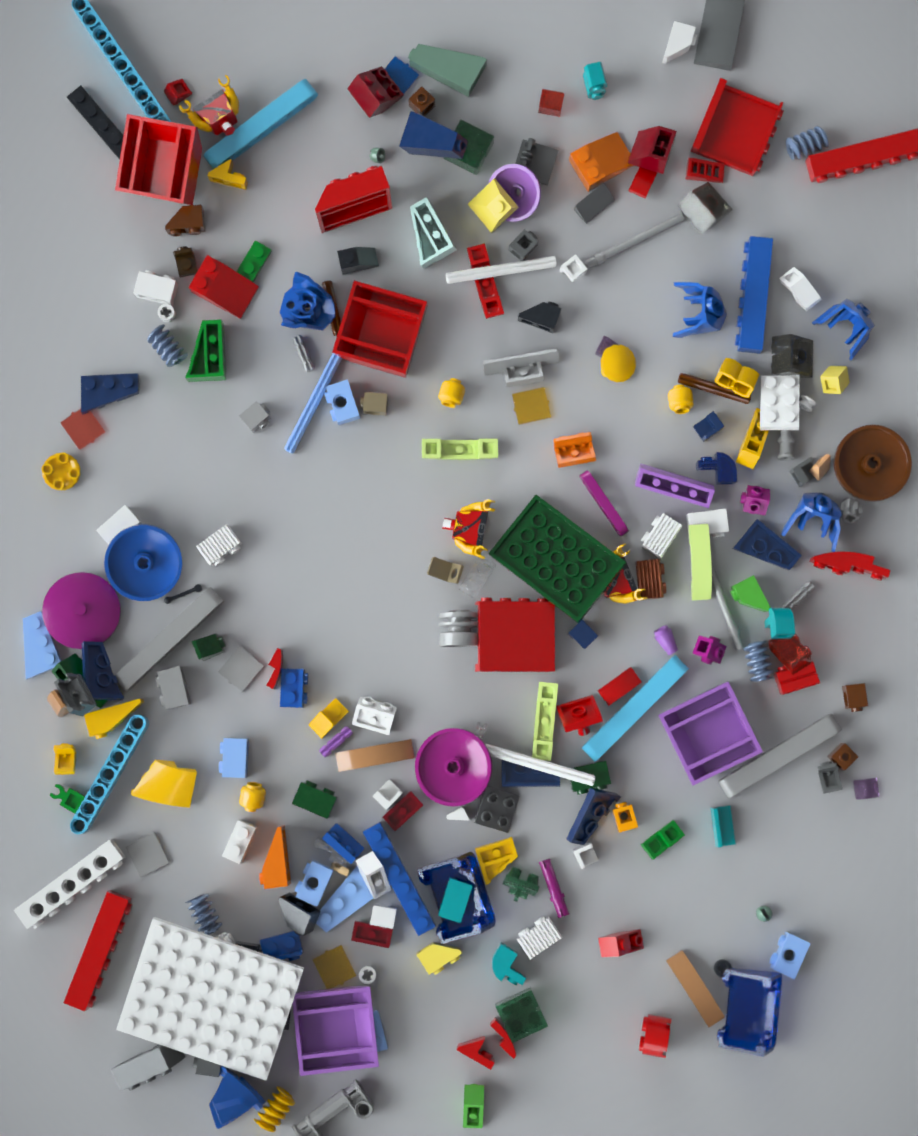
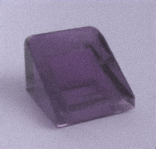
M604 335L595 355L602 358L605 348L619 344Z
M877 778L853 781L855 798L857 800L880 797Z

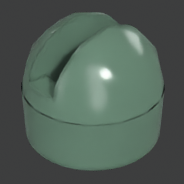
M376 147L370 150L371 155L369 157L373 162L382 163L384 161L385 150L383 148Z
M760 906L756 910V916L760 921L767 922L772 918V910L767 906ZM761 910H765V912L769 916L767 919L765 918Z

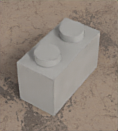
M178 666L157 672L158 676L155 679L157 687H161L162 695H160L162 707L165 706L167 710L191 704L183 667Z

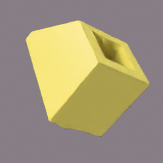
M432 942L417 952L416 955L428 974L434 973L436 975L445 969L443 966L448 962L453 964L461 958L462 950L459 947Z

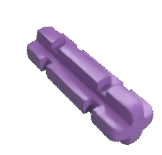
M345 726L341 733H337L327 742V745L320 748V753L324 757L330 755L332 750L334 751L345 741V738H349L353 734L352 730Z

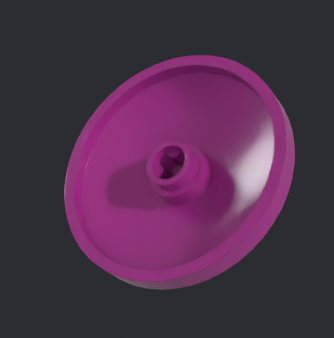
M78 572L60 578L51 586L44 598L42 615L48 632L55 640L69 648L82 649L81 643L83 641L104 643L112 636L120 621L121 606L117 593L106 580L95 574Z
M458 728L443 729L432 734L421 745L415 760V775L420 788L431 800L445 806H462L476 800L488 787L492 776V759L485 743L472 732Z

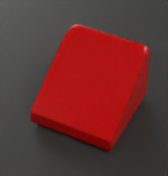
M183 79L168 83L164 89L165 95L173 106L192 95Z

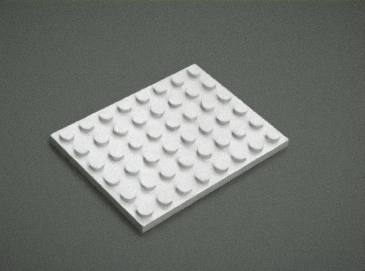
M154 917L116 1030L267 1080L304 967Z

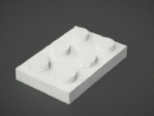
M800 375L761 376L760 430H799Z

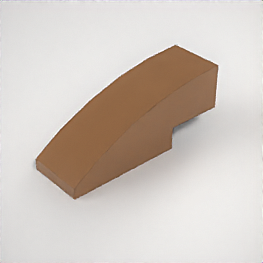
M58 689L51 691L47 701L58 717L65 716L69 711Z

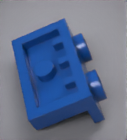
M281 669L280 707L304 708V704H307L308 693L304 692V685H308V673H305V669Z
M337 823L322 837L327 844L350 864L364 850V847Z
M294 931L260 940L263 954L281 960L287 958L289 961L297 960L304 953L300 935H297Z

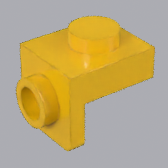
M67 743L54 745L55 775L75 774L77 753L74 746Z

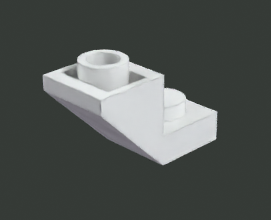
M795 267L779 278L780 282L792 292L795 301L806 311L822 300L807 278Z

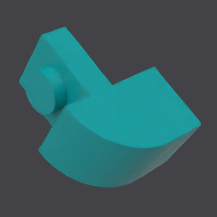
M769 608V617L764 621L765 628H770L771 639H790L794 636L795 622L792 610L790 608Z
M502 942L492 957L493 972L501 982L506 975L508 976L507 980L516 986L518 983L523 985L526 976L511 967L518 953Z

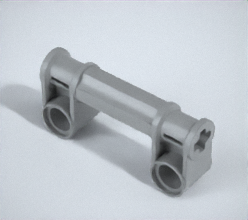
M355 1079L353 1084L345 1090L341 1089L326 1102L307 1114L305 1119L299 1124L292 1125V1129L296 1136H323L318 1128L348 1106L352 1108L358 1118L366 1119L372 1114L374 1105L360 1082ZM359 1105H368L369 1112L362 1113L359 1110Z

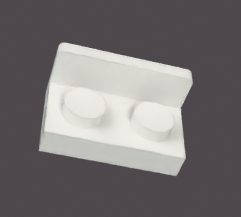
M360 697L352 725L389 735L397 707L388 702L375 701L371 697Z

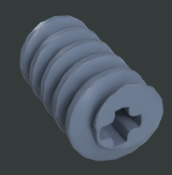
M819 126L814 127L813 130L808 129L807 133L801 132L800 136L794 135L793 139L791 137L786 139V149L792 160H794V155L801 159V152L805 156H808V150L811 153H815V147L821 151L822 144L826 148L829 147L827 135Z
M162 324L151 332L147 341L149 344H152L153 349H157L156 353L158 355H162L161 359L166 361L167 367H172L185 360L188 354L181 355V352L184 350L183 347L176 348L179 342L172 343L175 337L173 335L167 337L170 331H162L165 327Z
M767 640L750 643L743 648L744 651L750 652L745 656L746 659H751L747 666L753 667L748 672L749 674H755V676L750 678V681L759 682L774 678L769 677L773 670L767 669L772 663L765 661L770 658V655L764 654L768 647H762Z
M202 894L185 903H192L188 910H195L191 917H198L194 924L202 925L198 932L204 931V934L210 935L219 930L222 922H215L219 915L212 916L216 911L215 908L209 909L213 902L205 901L209 894Z

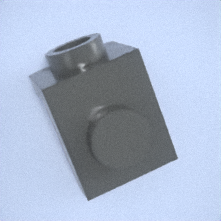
M824 762L821 766H818V775L823 794L843 790L837 763Z

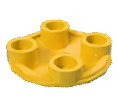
M612 345L605 348L601 358L602 375L614 382L628 380L636 368V359L633 352L623 345Z
M64 452L50 456L41 468L45 483L55 490L72 488L80 477V466L77 460Z

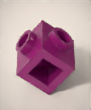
M747 485L746 492H742L740 503L743 504V512L765 516L770 502V489Z
M699 636L693 654L701 657V662L709 665H712V662L720 664L727 646L721 644V639Z

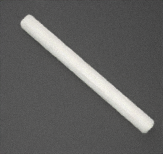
M555 256L448 272L446 273V282L451 284L556 267L557 261Z
M485 744L492 757L590 786L594 785L595 776L592 774Z

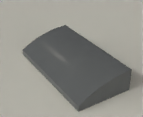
M706 0L694 64L727 71L731 70L745 0Z

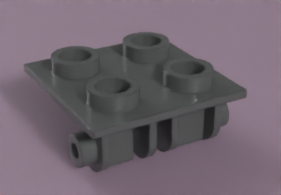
M528 138V141L523 139L515 164L526 166L536 175L539 183L548 186L559 150L537 144L533 138Z
M488 786L480 801L474 823L508 833L520 796Z

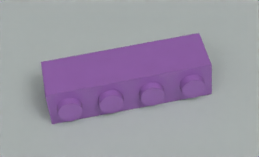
M642 463L635 479L636 487L709 508L715 492L714 485Z

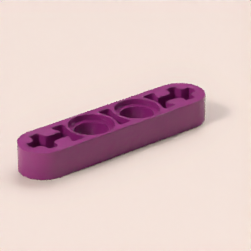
M586 470L580 474L581 481L617 534L622 537L628 533L627 526L591 473Z

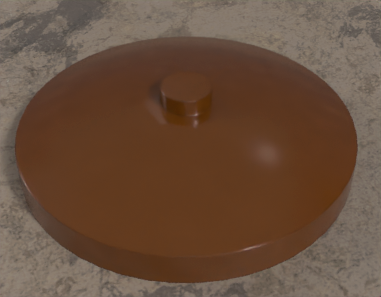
M865 425L854 429L841 440L834 455V471L838 482L846 492L863 501L875 502L892 497L905 486L911 473L912 459L906 442L895 431L880 425Z

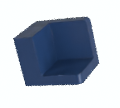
M712 411L703 420L695 424L693 428L704 442L722 430L724 425L715 412Z
M583 620L568 633L583 649H586L598 637Z

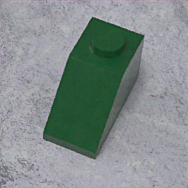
M216 633L191 641L198 659L202 661L225 652V641L222 636L219 637Z

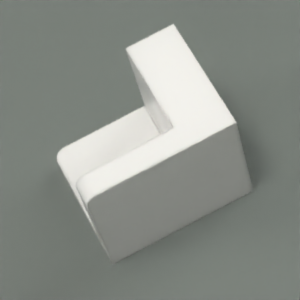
M575 254L561 265L560 272L562 274L565 273L573 282L581 275L584 276L587 268Z
M388 780L373 797L387 810L403 792L391 780Z
M591 842L573 850L581 869L599 861Z
M374 905L370 925L393 929L397 908Z

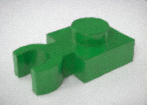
M56 784L55 787L59 788L60 793L58 795L50 793V796L53 799H62L60 805L76 814L85 796L72 788H69L66 792L61 784Z

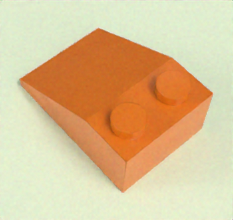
M618 132L584 145L570 153L569 157L570 164L588 192L634 166L628 164L631 153Z
M285 825L277 827L262 872L259 873L260 885H264V889L286 887L291 884Z

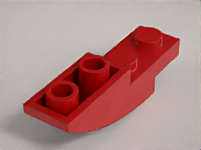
M856 552L824 553L810 558L809 561L814 563V567L832 569V573L843 576V573L847 574L853 568V572L862 575L864 572L871 574V578L879 581L889 578L891 571L874 565V556Z

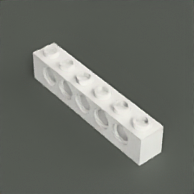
M113 839L108 840L14 910L27 929L31 927L34 929L38 928L44 923L43 919L46 916H54L60 911L59 907L65 903L67 906L76 899L75 895L80 891L82 894L92 888L90 885L95 880L100 882L107 877L106 872L111 868L116 870L124 864L122 860L126 856ZM101 856L107 859L106 867H102L99 864ZM85 868H88L92 873L90 879L83 876ZM69 880L74 881L76 884L73 891L67 887ZM53 892L59 894L60 899L58 902L52 900L51 895ZM38 903L44 907L42 914L36 911Z

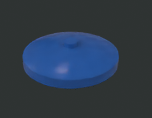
M138 524L123 529L111 540L106 550L104 568L110 584L118 593L136 601H151L166 595L176 585L182 571V555L177 542L168 532L154 525Z

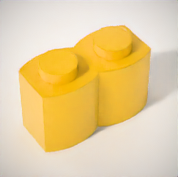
M725 358L714 381L721 387L732 389L736 394L749 398L760 374L752 368L742 366L734 359Z

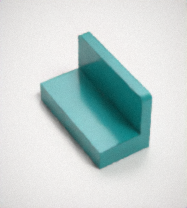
M731 806L710 808L715 846L721 848L722 846L736 845Z
M450 877L438 916L460 923L472 890V885Z

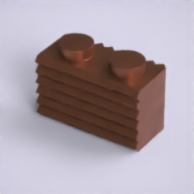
M660 559L636 561L638 589H646L640 593L641 597H647L646 600L663 598V594L667 592L666 583L662 582L661 576L665 574L664 564L660 563Z

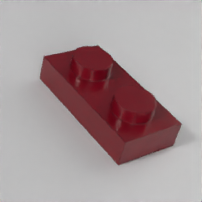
M410 791L382 818L396 831L423 806V803Z
M355 921L351 941L389 948L393 929Z

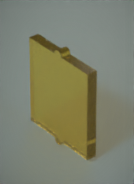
M544 387L512 394L515 407L513 411L516 412L519 425L551 418L548 406L549 400H547Z
M342 945L330 951L326 950L324 954L312 959L326 989H331L339 984L343 985L345 981L356 976Z

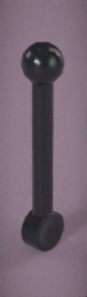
M196 584L190 590L172 597H165L164 602L170 604L172 600L195 591L200 592L202 586Z

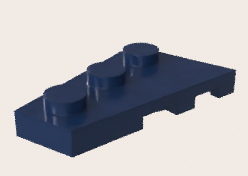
M758 519L755 520L732 548L788 571L802 556Z
M83 641L81 643L83 679L94 700H123L124 696L117 685L118 681L110 667L111 662L103 642Z

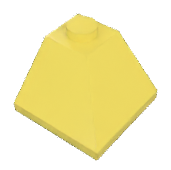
M493 179L468 203L469 207L491 233L519 208L496 179Z

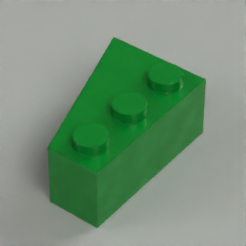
M221 319L202 320L196 346L185 377L188 382L226 380L224 323Z

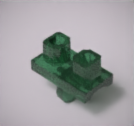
M512 867L510 872L506 874L502 885L510 887L508 893L515 895L513 901L517 902L519 897L527 899L528 894L536 895L540 887L537 886L539 876L529 873L527 880L524 881L519 879L522 870Z

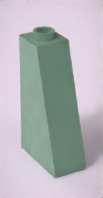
M418 44L416 49L413 48L408 56L410 67L467 97L472 93L487 66V59L484 57Z

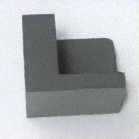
M812 457L789 471L799 487L815 478L809 472L813 466L811 463L813 461Z

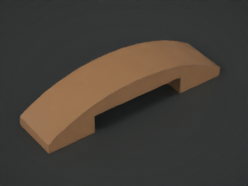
M411 739L335 753L338 772L415 758Z
M683 950L667 959L666 962L685 989L708 1028L725 1018Z

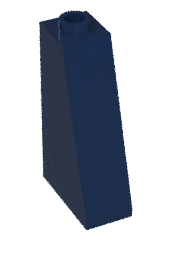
M410 111L399 147L412 155L463 159L468 140L459 133Z

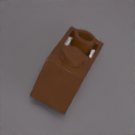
M202 205L182 206L165 225L167 234L178 237L182 233L199 235L201 232H206Z

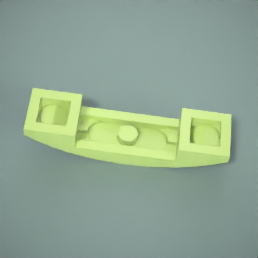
M422 439V458L438 460L498 458V439Z
M708 524L689 525L692 573L691 598L692 601L711 599L712 595Z
M539 682L532 757L551 761L558 693L557 683Z

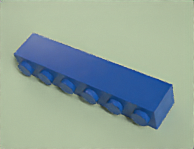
M750 236L748 242L744 243L743 252L746 253V260H743L742 271L745 274L744 279H741L740 290H743V295L739 298L738 302L741 316L737 317L736 327H739V334L735 336V346H738V352L760 354L763 350L773 238Z
M379 822L364 830L365 838L383 865L387 879L417 935L420 936L436 927L431 914L382 823Z

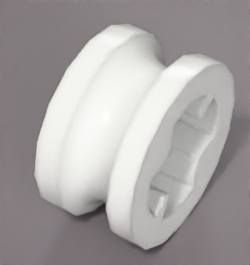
M163 304L158 308V316L163 322H171L175 319L176 312L171 305ZM165 309L172 312L167 318L165 315H162V312L165 313Z
M801 395L799 407L805 411L812 412V406H815L816 402L805 395Z
M370 966L363 967L359 972L360 981L364 984L374 982L376 978L375 970ZM368 969V972L370 970L373 972L369 981H367V978L365 980L362 978L364 975L363 971Z

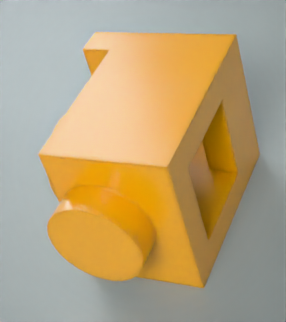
M627 802L615 804L616 808L612 809L618 832L638 828L632 804L627 805ZM623 812L627 813L625 820H622L620 817Z

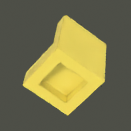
M829 366L820 376L823 393L841 394L850 383L847 366Z

